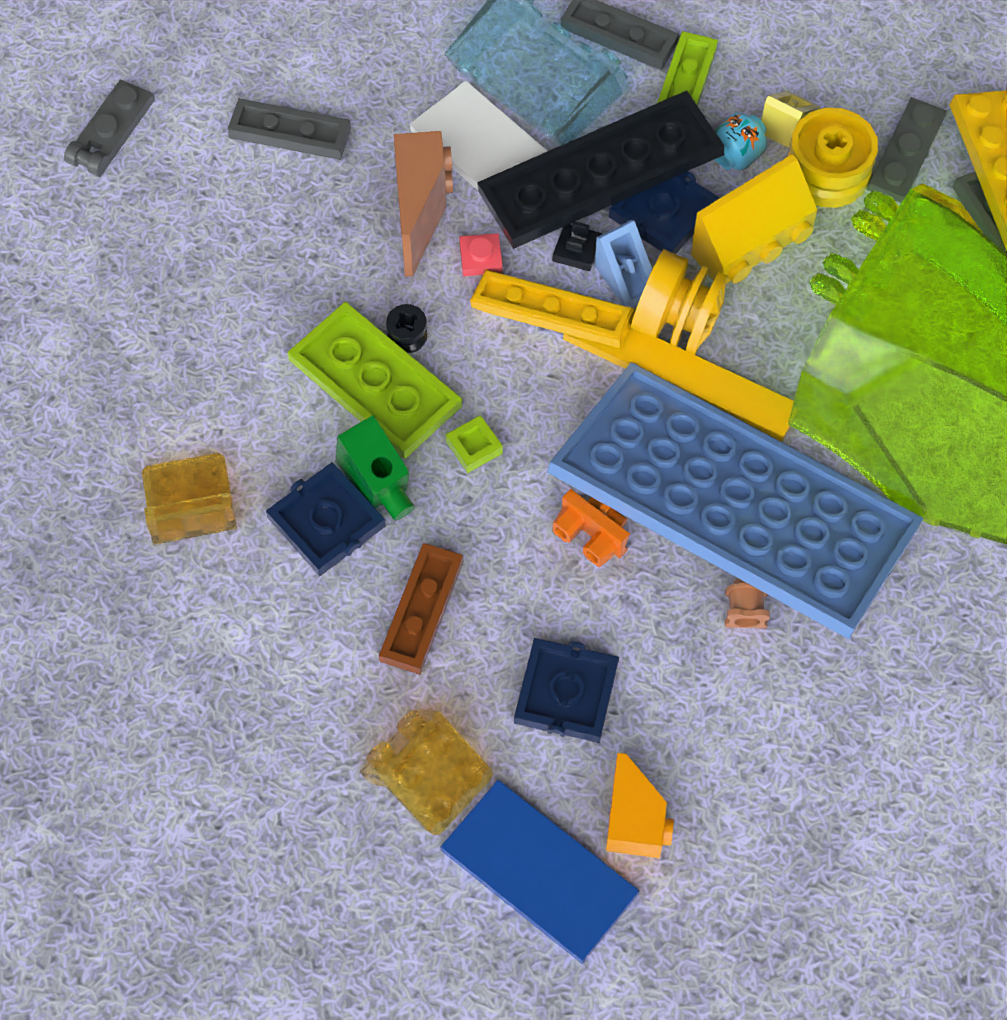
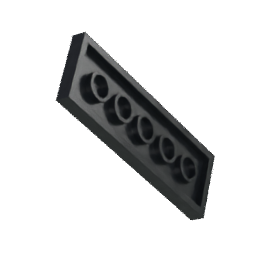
M686 90L477 182L478 192L510 245L515 249L574 221L724 155L725 145Z

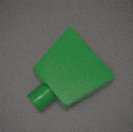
M374 415L337 436L335 462L375 509L384 505L394 521L400 520L411 513L415 506L405 492L408 487L409 471Z

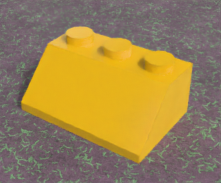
M793 154L789 155L697 212L691 256L701 267L703 265L709 267L708 275L713 280L717 273L721 272L728 275L726 284L730 281L734 284L739 283L749 275L752 267L762 261L765 264L774 261L781 254L785 246L793 241L795 244H800L812 234L817 207L797 158Z

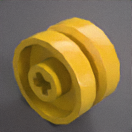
M822 108L808 113L798 121L792 133L788 156L793 154L797 158L816 206L838 208L853 203L864 194L870 182L872 168L877 157L878 138L870 123L859 114L844 108Z

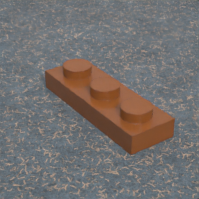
M426 543L422 544L379 653V661L381 663L421 675L464 562L463 555Z

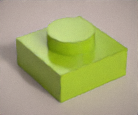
M481 415L445 434L447 445L467 473L503 454L502 444Z

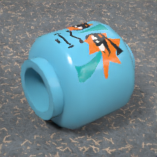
M740 112L733 113L714 129L725 145L724 155L714 160L726 170H731L732 168L744 170L766 150L767 139L764 134L766 127L755 115L748 116Z

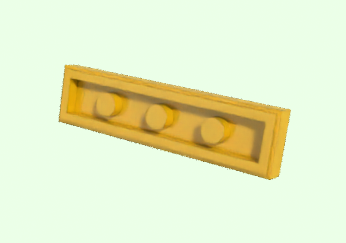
M485 270L470 300L473 308L490 314L620 349L635 314L634 308L490 270Z

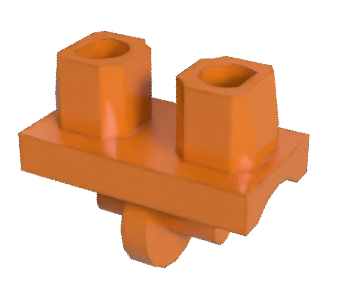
M572 489L562 497V510L553 522L552 531L564 542L570 543L581 530L590 535L592 538L583 547V554L597 567H601L614 555L621 558L628 550L626 543L630 533L622 528L628 520L626 517L592 497L586 501Z

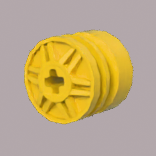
M663 249L642 292L631 328L657 338L666 323L673 326L670 344L677 347L684 331H687L691 335L686 351L696 354L701 344L711 335L725 301V285L728 275L718 272L711 287H706L704 283L709 267L703 265L693 281L685 278L688 269V259Z

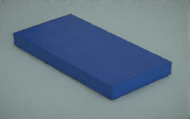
M499 780L495 782L440 846L441 851L581 964L585 962L636 899L640 891Z

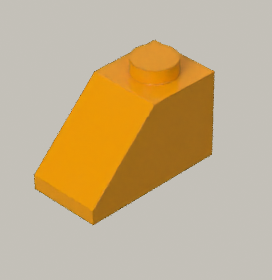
M617 753L606 851L660 858L662 846H671L674 818L665 817L667 802L629 756L624 753Z

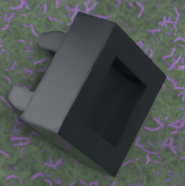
M576 221L573 222V225L568 224L564 226L553 252L552 261L590 272L595 260L597 237L602 235V233L590 230V225Z

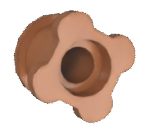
M739 578L735 579L734 584L727 586L725 589V595L730 600V610L727 611L725 627L767 628L770 612L764 609V598L768 594Z

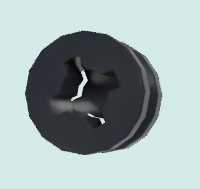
M412 304L396 306L389 312L386 320L387 336L407 353L420 350L427 341V319L424 312ZM405 325L413 326V329L406 328Z

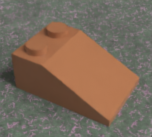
M441 131L394 134L405 277L414 275L446 209V193H453L451 146L443 147Z

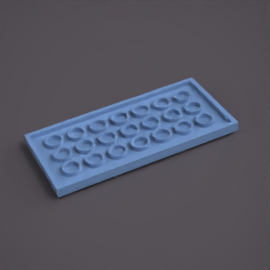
M632 362L553 457L547 472L847 639L851 638L924 519Z

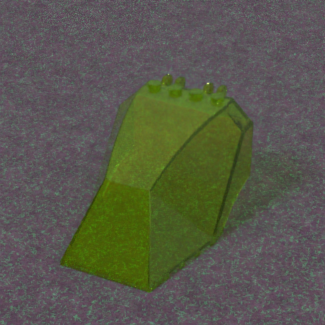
M924 183L911 188L900 206L892 197L884 195L877 190H872L863 200L868 212L859 209L851 218L852 227L860 233H864L865 236L877 241L860 268L858 269L852 260L841 257V255L831 253L829 256H826L822 264L825 268L824 270L837 279L828 277V275L818 273L809 282L814 293L836 305L829 314L802 369L788 425L837 454L877 486L892 502L924 518V522L936 527L940 525L970 534L969 536L978 539L982 537L1007 544V253L983 234L960 201ZM882 219H884V220H886V221L889 222V223L887 224V226H886V224L883 222ZM839 280L848 284L846 289L843 287Z

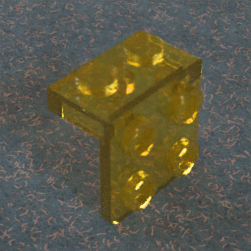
M214 453L146 466L142 470L147 504L144 512L153 545L237 529L227 467L222 454Z
M412 710L398 722L396 728L399 731L388 742L383 741L369 752L366 757L368 763L359 772L372 785L386 787L429 834L439 835L491 780L492 770L439 711Z

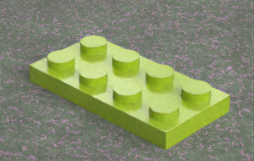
M346 301L287 352L288 359L292 364L360 422L374 415L393 447L403 459H406L462 407L461 397Z

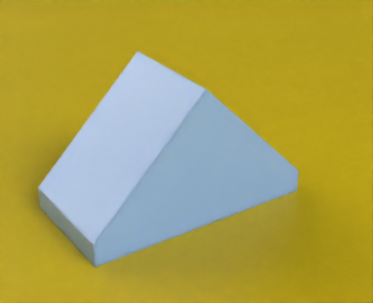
M633 220L598 236L595 254L596 269L622 305L631 308L638 305L652 271L637 226Z

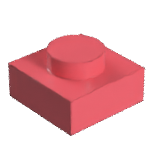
M499 233L459 236L463 276L483 275L485 270L502 273Z

